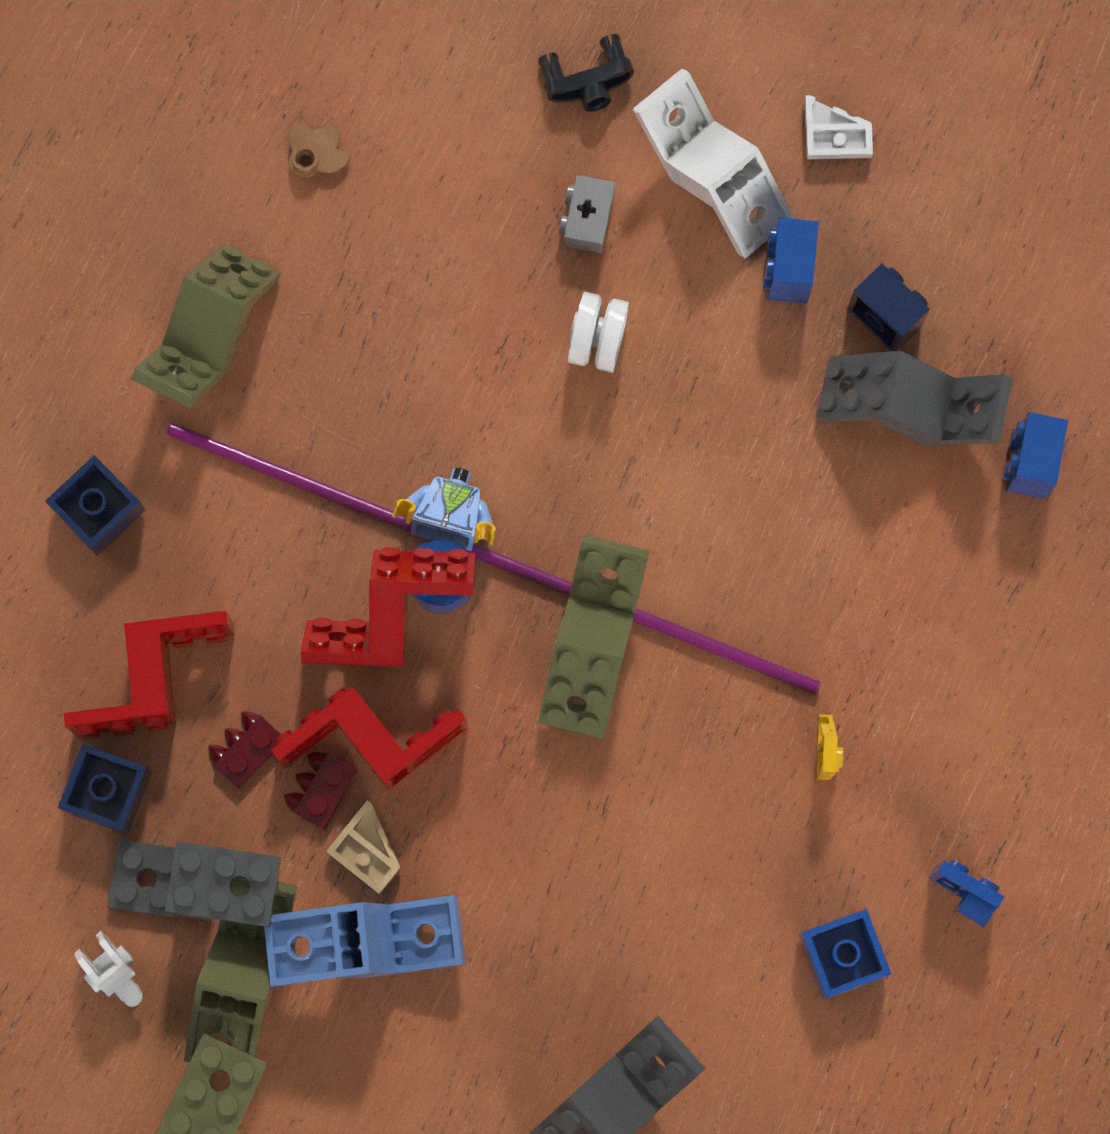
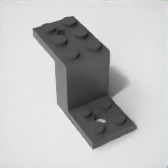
M903 351L830 356L816 419L824 423L872 420L924 446L1000 443L1013 378L1005 374L954 378ZM853 383L852 389L848 390L850 385ZM980 404L979 411L974 413L975 408Z
M119 840L107 908L210 923L211 919L270 928L281 857L176 842V846L173 848ZM147 869L154 870L157 875L155 885L148 889L142 888L138 882L140 873ZM239 877L247 878L250 882V891L243 897H236L231 892L232 882Z
M657 1016L529 1134H635L666 1103L706 1068L664 1021ZM655 1056L659 1057L663 1061L665 1067L657 1061Z

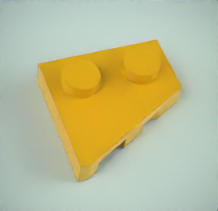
M818 715L816 780H830L836 772H839V768L843 766V747H837L838 737L832 715Z

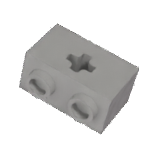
M577 175L575 186L568 185L565 204L570 205L569 215H562L559 235L564 236V247L602 254L615 193V182ZM585 209L591 210L588 219L582 218Z

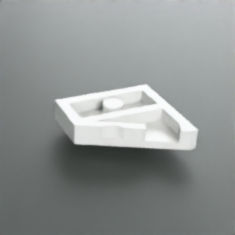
M805 95L807 159L872 158L871 122L858 116L852 117L838 107L830 108L815 101V97Z

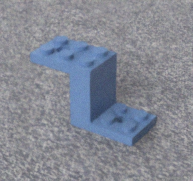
M458 895L395 904L359 902L272 915L270 928L264 927L270 986H283L341 977L370 978L466 965ZM427 924L431 925L435 931V938L430 944H424L419 936L421 928ZM300 937H305L310 944L309 952L304 957H300L295 951V943Z

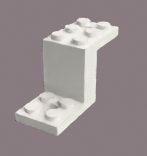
M683 68L632 109L670 180L715 210L735 250L740 256L747 258L769 238L770 228L777 227L779 217L794 218L758 147L714 121L688 71ZM678 108L677 117L669 122L670 113ZM758 206L756 216L749 220L751 211Z

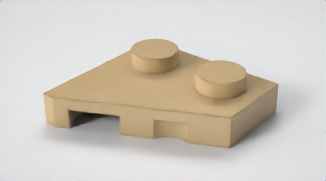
M368 800L326 851V853L379 895L401 869L376 812Z

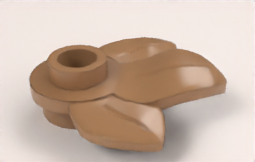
M300 121L290 132L289 143L293 152L290 155L289 164L293 173L299 177L309 178L318 172L324 174L336 173L343 169L351 158L347 152L337 149L339 145V130L336 124L326 125L312 132L307 124ZM308 158L312 163L308 167H303L300 165L301 160Z

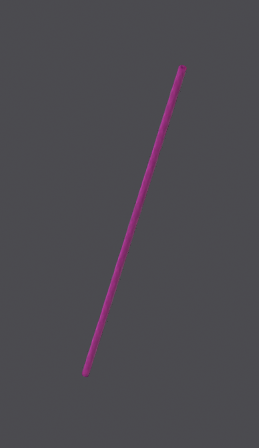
M171 422L166 434L411 532L413 519L410 524H406V518L403 516L393 518V511L175 423ZM473 544L472 551L466 550L468 553H476V559L568 596L570 595L572 582L477 544ZM636 608L633 622L813 694H816L820 682Z

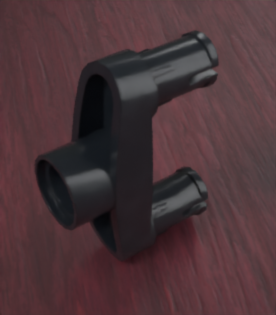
M611 34V44L608 35L599 42L608 64L569 76H564L557 53H549L551 65H549L546 54L542 55L538 59V63L546 81L544 89L548 99L552 102L581 100L583 108L587 112H595L607 107L612 101L609 91L627 82L634 74L632 63L625 56L620 36L618 34Z

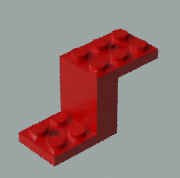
M385 547L381 550H374L369 578V622H365L362 619L332 621L328 618H316L314 620H307L301 647V664L403 667L407 642L408 594L473 596L476 553H468L462 549H454L449 552H434L428 548H420L415 551H400L394 547Z
M227 611L124 623L132 704L64 713L65 727L75 736L80 735L81 740L100 738V732L114 731V735H129L134 733V728L147 727L148 731L168 729V724L176 723L168 644L173 643V647L180 648L192 646L194 640L206 639L207 643L227 641V636L235 635L233 621Z
M352 686L347 691L345 688H341L328 699L330 704L320 712L318 709H314L301 720L303 725L292 733L290 730H287L276 738L273 742L276 746L271 751L284 769H286L339 728L385 788L389 790L464 732L468 726L466 718L458 708L452 713L448 709L433 720L434 727L424 734L422 731H419L406 741L407 748L403 751Z

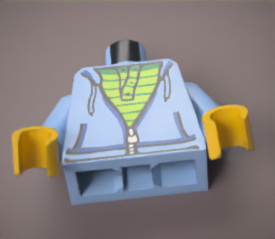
M454 468L449 480L435 477L431 485H424L407 499H399L396 502L392 517L403 516L406 518V524H410L413 518L411 535L433 541H451L468 551H472L473 544L478 543L480 539L488 540L490 542L489 545L494 544L496 527L493 525L487 504L479 499L480 490L469 485L471 473L463 468Z

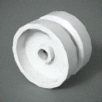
M584 291L578 312L576 311L572 324L568 363L585 366L590 360L594 347L597 348L595 357L597 370L613 373L623 338L629 302L613 298L608 303L605 317H600L603 303L601 296Z

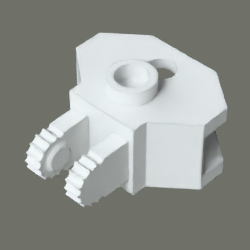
M100 931L96 934V937L99 940V944L105 950L104 953L93 962L80 949L74 953L77 962L86 973L84 979L95 992L102 990L108 997L115 993L122 1002L124 1001V1004H127L128 1007L131 1006V1008L140 1005L143 993L140 987H138V983L136 984L132 978L135 972L130 965L135 960L122 945L117 948Z

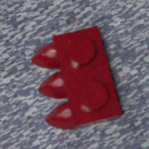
M248 711L241 712V721L246 730L245 733L234 728L225 729V738L230 747L229 749L220 745L208 746L212 763L238 789L273 755L271 749L276 746L273 742L281 735L262 716Z
M314 752L307 754V758L317 773L303 772L295 775L298 785L305 794L287 793L284 794V799L291 811L325 830L358 770L329 753Z

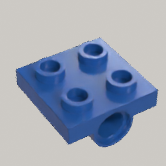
M944 860L935 866L929 879L961 897L962 900L956 911L984 927L1005 897L998 893L1000 887L983 877L978 881L968 875L969 869L955 860H951L950 863Z

